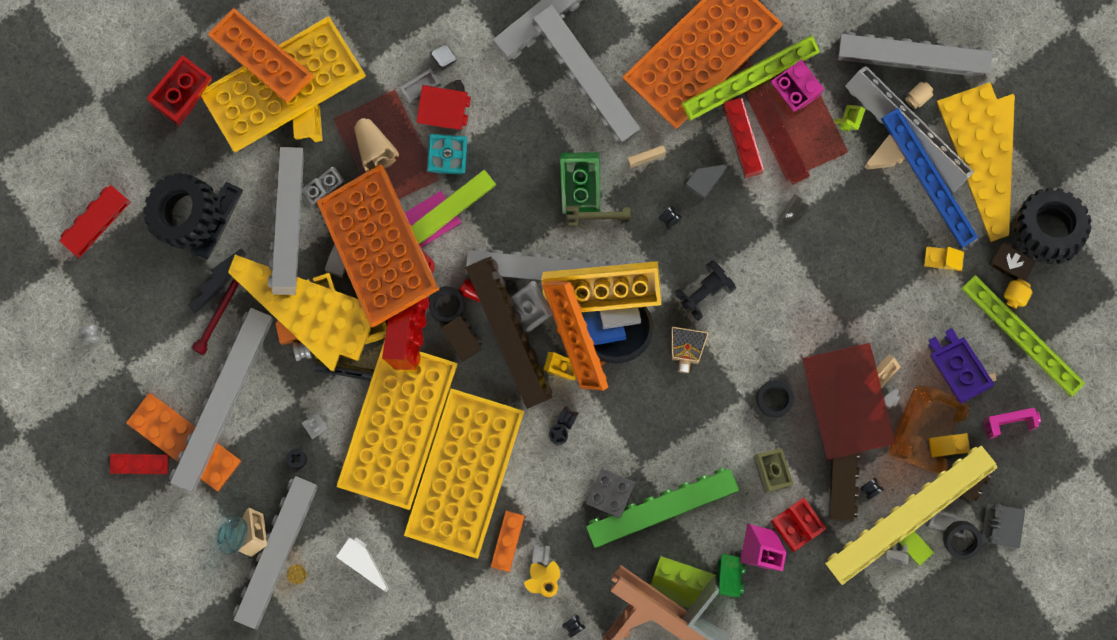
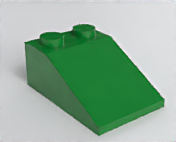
M600 152L561 153L562 214L573 213V211H566V206H579V212H601Z
M721 554L718 557L717 578L719 593L716 596L739 598L740 594L744 593V582H741V574L745 575L746 564L740 562V557Z

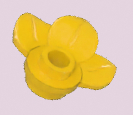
M552 561L547 568L540 564L532 563L530 567L532 579L524 582L525 587L531 593H541L545 597H553L558 591L557 581L560 578V569L557 563ZM551 584L552 590L546 591L545 585Z

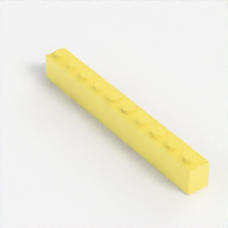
M982 445L979 448H972L968 452L967 457L963 460L958 459L952 464L953 467L948 471L944 470L936 477L937 479L932 483H926L918 494L910 495L905 500V504L901 507L896 506L890 511V515L885 519L882 517L874 523L875 526L870 530L866 529L860 533L856 541L848 542L840 553L832 554L825 564L841 585L845 584L886 553L887 550H890L997 469L995 461Z

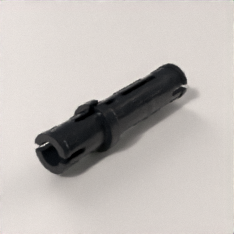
M318 359L315 365V372L332 374L334 377L340 375L371 381L374 369L338 364V362L333 372Z

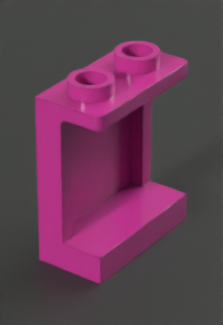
M1035 408L990 416L983 420L987 439L996 438L1001 435L999 425L1023 420L1027 421L1029 431L1034 430L1041 423L1040 414L1036 412Z

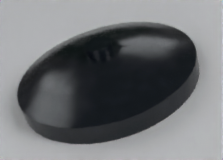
M646 306L638 307L641 318L640 324L624 326L625 340L594 345L600 361L613 364L629 362L640 356L647 349L653 335V320Z

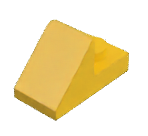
M926 247L924 266L962 271L964 252L951 247L946 249Z
M548 352L544 371H547L549 375L575 381L576 376L569 358L554 352Z
M968 433L928 438L931 458L968 453L970 451Z

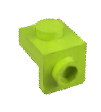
M847 105L842 119L835 118L834 123L838 124L839 128L849 132L850 129L859 130L865 108Z

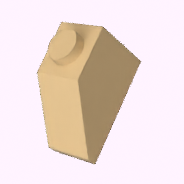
M890 134L866 163V169L894 167L897 162L901 164L904 161L905 157Z
M251 508L246 509L235 534L237 551L252 557L267 546L264 516L262 513Z

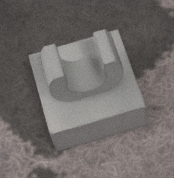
M318 412L302 422V425L312 439L329 429Z
M898 544L893 546L892 550H887L886 558L889 561L908 565L907 545L904 544L901 551H897Z

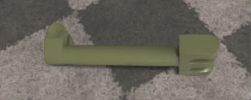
M579 206L565 207L566 211H573V213L566 214L567 219H573V221H566V226H579L580 220H631L630 207L623 208V212H579Z

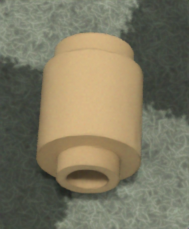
M927 82L918 83L907 94L905 98L906 103L914 110L920 108L933 96V88Z

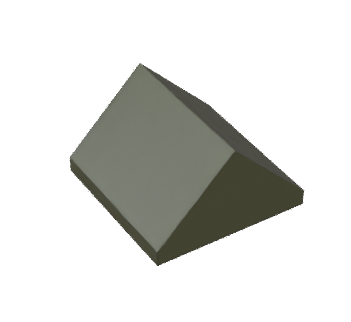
M782 448L754 455L753 458L765 494L794 485Z

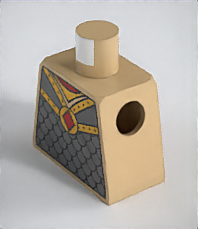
M672 327L671 353L672 360L679 361L678 372L689 373L691 363H699L708 332Z

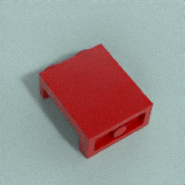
M422 85L416 123L462 130L463 126H467L468 115H465L466 107H470L471 96H468L467 91Z

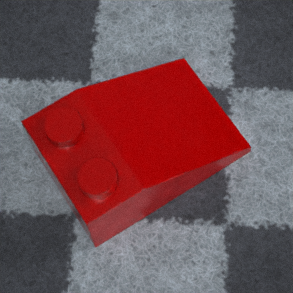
M182 55L146 99L152 107L177 126H180L195 107L211 82L212 77Z

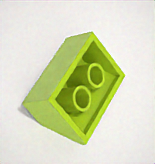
M660 556L651 586L678 605L690 608L716 575Z

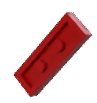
M110 454V474L169 475V455Z

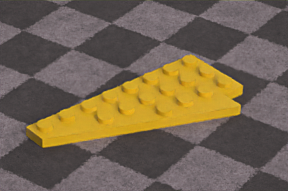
M989 82L938 100L936 103L955 153L974 171L967 180V184L991 243L1008 237L1010 230L1015 96L1011 94L997 99Z
M238 255L234 256L228 273L325 366L334 372L340 355L359 361L371 330L359 299L298 277L296 295L273 294L272 287H268V278L272 276V270L268 266Z

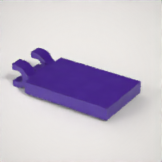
M952 328L945 331L946 336L944 338L949 344L941 347L936 337L929 340L930 344H928V347L933 352L930 354V358L960 404L994 387V382L964 337L958 339Z

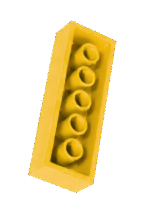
M658 261L542 273V284L546 281L570 282L574 288L577 302L581 307V312L661 305L662 302ZM543 289V296H544V298L546 299V301H547V303H548V300H547V298H546V295H545V292H544V289Z

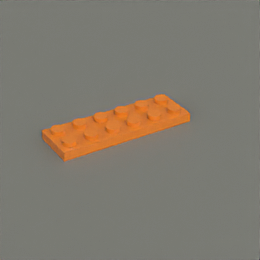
M235 8L208 33V36L287 104L314 78L312 73Z
M544 282L542 287L549 306L554 313L553 317L579 387L601 391L607 389L606 375L601 368L600 359L596 354L594 342L590 338L587 323L582 316L581 307L575 297L573 286L570 282Z
M150 392L126 422V424L176 461L181 451H185L187 447L185 443L190 433L193 434L196 428ZM217 443L201 480L219 492L242 461Z

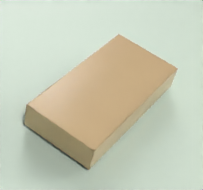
M661 145L629 157V167L632 168L665 156V147Z

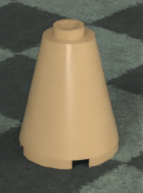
M363 118L356 122L354 131L365 171L368 172L380 164L385 169L391 166L396 161L395 156L399 157L397 149L370 119Z

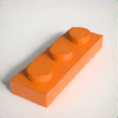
M509 511L505 512L491 564L492 568L510 572L524 515Z

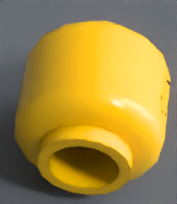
M1021 279L1011 281L1004 292L1007 305L1015 309L1018 306H1026L1032 295L1031 285Z

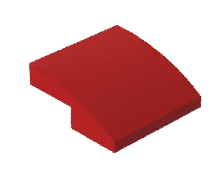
M804 497L770 521L792 552H795L827 529Z

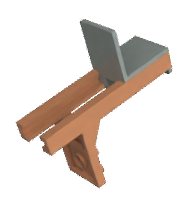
M622 565L611 576V580L616 583L612 585L611 592L629 604L602 637V640L626 639L632 631L631 628L651 620L681 640H730V635L701 616L719 593V582L716 576L713 577L688 610L682 608Z

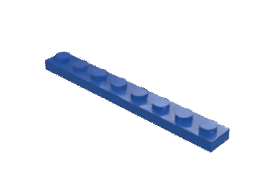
M899 108L880 118L960 248L979 238Z

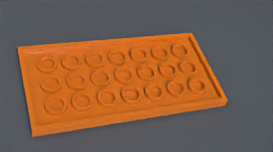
M701 0L622 79L677 130L688 119L681 103L730 78L783 26V23L758 0Z
M382 164L316 201L371 327L377 326L439 290Z

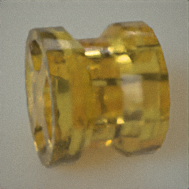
M292 565L287 571L288 580L297 585L304 583L308 576L307 570L301 565Z

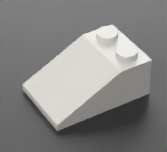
M357 537L354 540L349 538L336 557L387 592L389 588L370 552L365 548L367 544Z

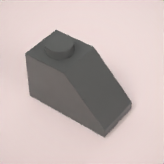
M725 165L699 168L694 173L691 171L685 179L687 182L685 188L702 200H705L727 167Z

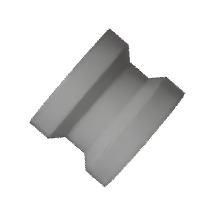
M97 325L79 329V333L82 335V345L101 341L97 335Z
M293 342L296 361H300L305 357L308 359L312 358L311 351L305 345Z
M535 544L532 563L541 562L544 565H548L550 546L540 547Z

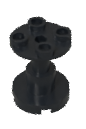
M713 260L706 264L710 274L700 282L702 286L691 296L688 297L680 289L674 292L677 298L681 300V305L687 311L691 310V314L697 321L703 318L697 305L709 294L713 297L722 288L731 294L736 289L731 278L727 277L724 274L725 271Z

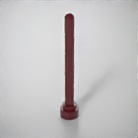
M234 278L201 339L194 342L191 347L193 351L203 356L208 350L207 342L239 285Z

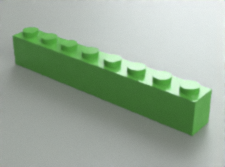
M725 467L714 471L715 475L708 477L707 474L696 478V483L691 485L689 482L683 483L678 486V490L672 492L671 489L661 492V496L654 499L651 496L643 499V504L638 506L635 503L625 507L621 518L608 513L606 514L607 518L600 520L598 517L588 521L589 525L586 526L594 549L738 492L739 489L731 469L726 470Z

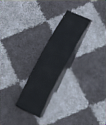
M228 182L224 184L216 201L220 203V210H218L220 217L215 223L217 226L215 230L210 232L211 236L208 239H203L204 242L199 246L194 244L195 247L191 248V253L206 260L209 259L242 195L243 189Z
M242 248L211 269L215 277L200 286L199 288L203 294L188 304L194 313L209 303L231 279L232 276L228 271L234 256L238 255L244 258L246 255Z

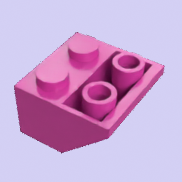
M799 60L771 81L793 112L813 102L824 91L822 85L802 60Z
M747 524L740 562L764 569L783 571L786 550L776 531Z

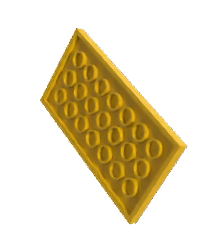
M329 16L278 45L314 76L288 104L244 66L207 86L201 97L234 153L366 77Z
M383 343L336 487L411 510L458 363L419 352L421 359L419 365H417V371L397 370L382 359Z
M452 388L450 389L404 536L476 559L479 558L524 415L523 410Z

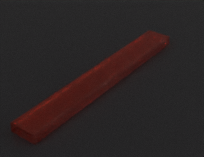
M750 59L735 72V75L753 66ZM761 83L746 91L745 94L792 185L809 178L810 175L763 84Z

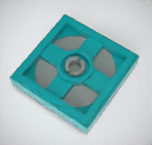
M429 134L427 172L465 175L467 136Z

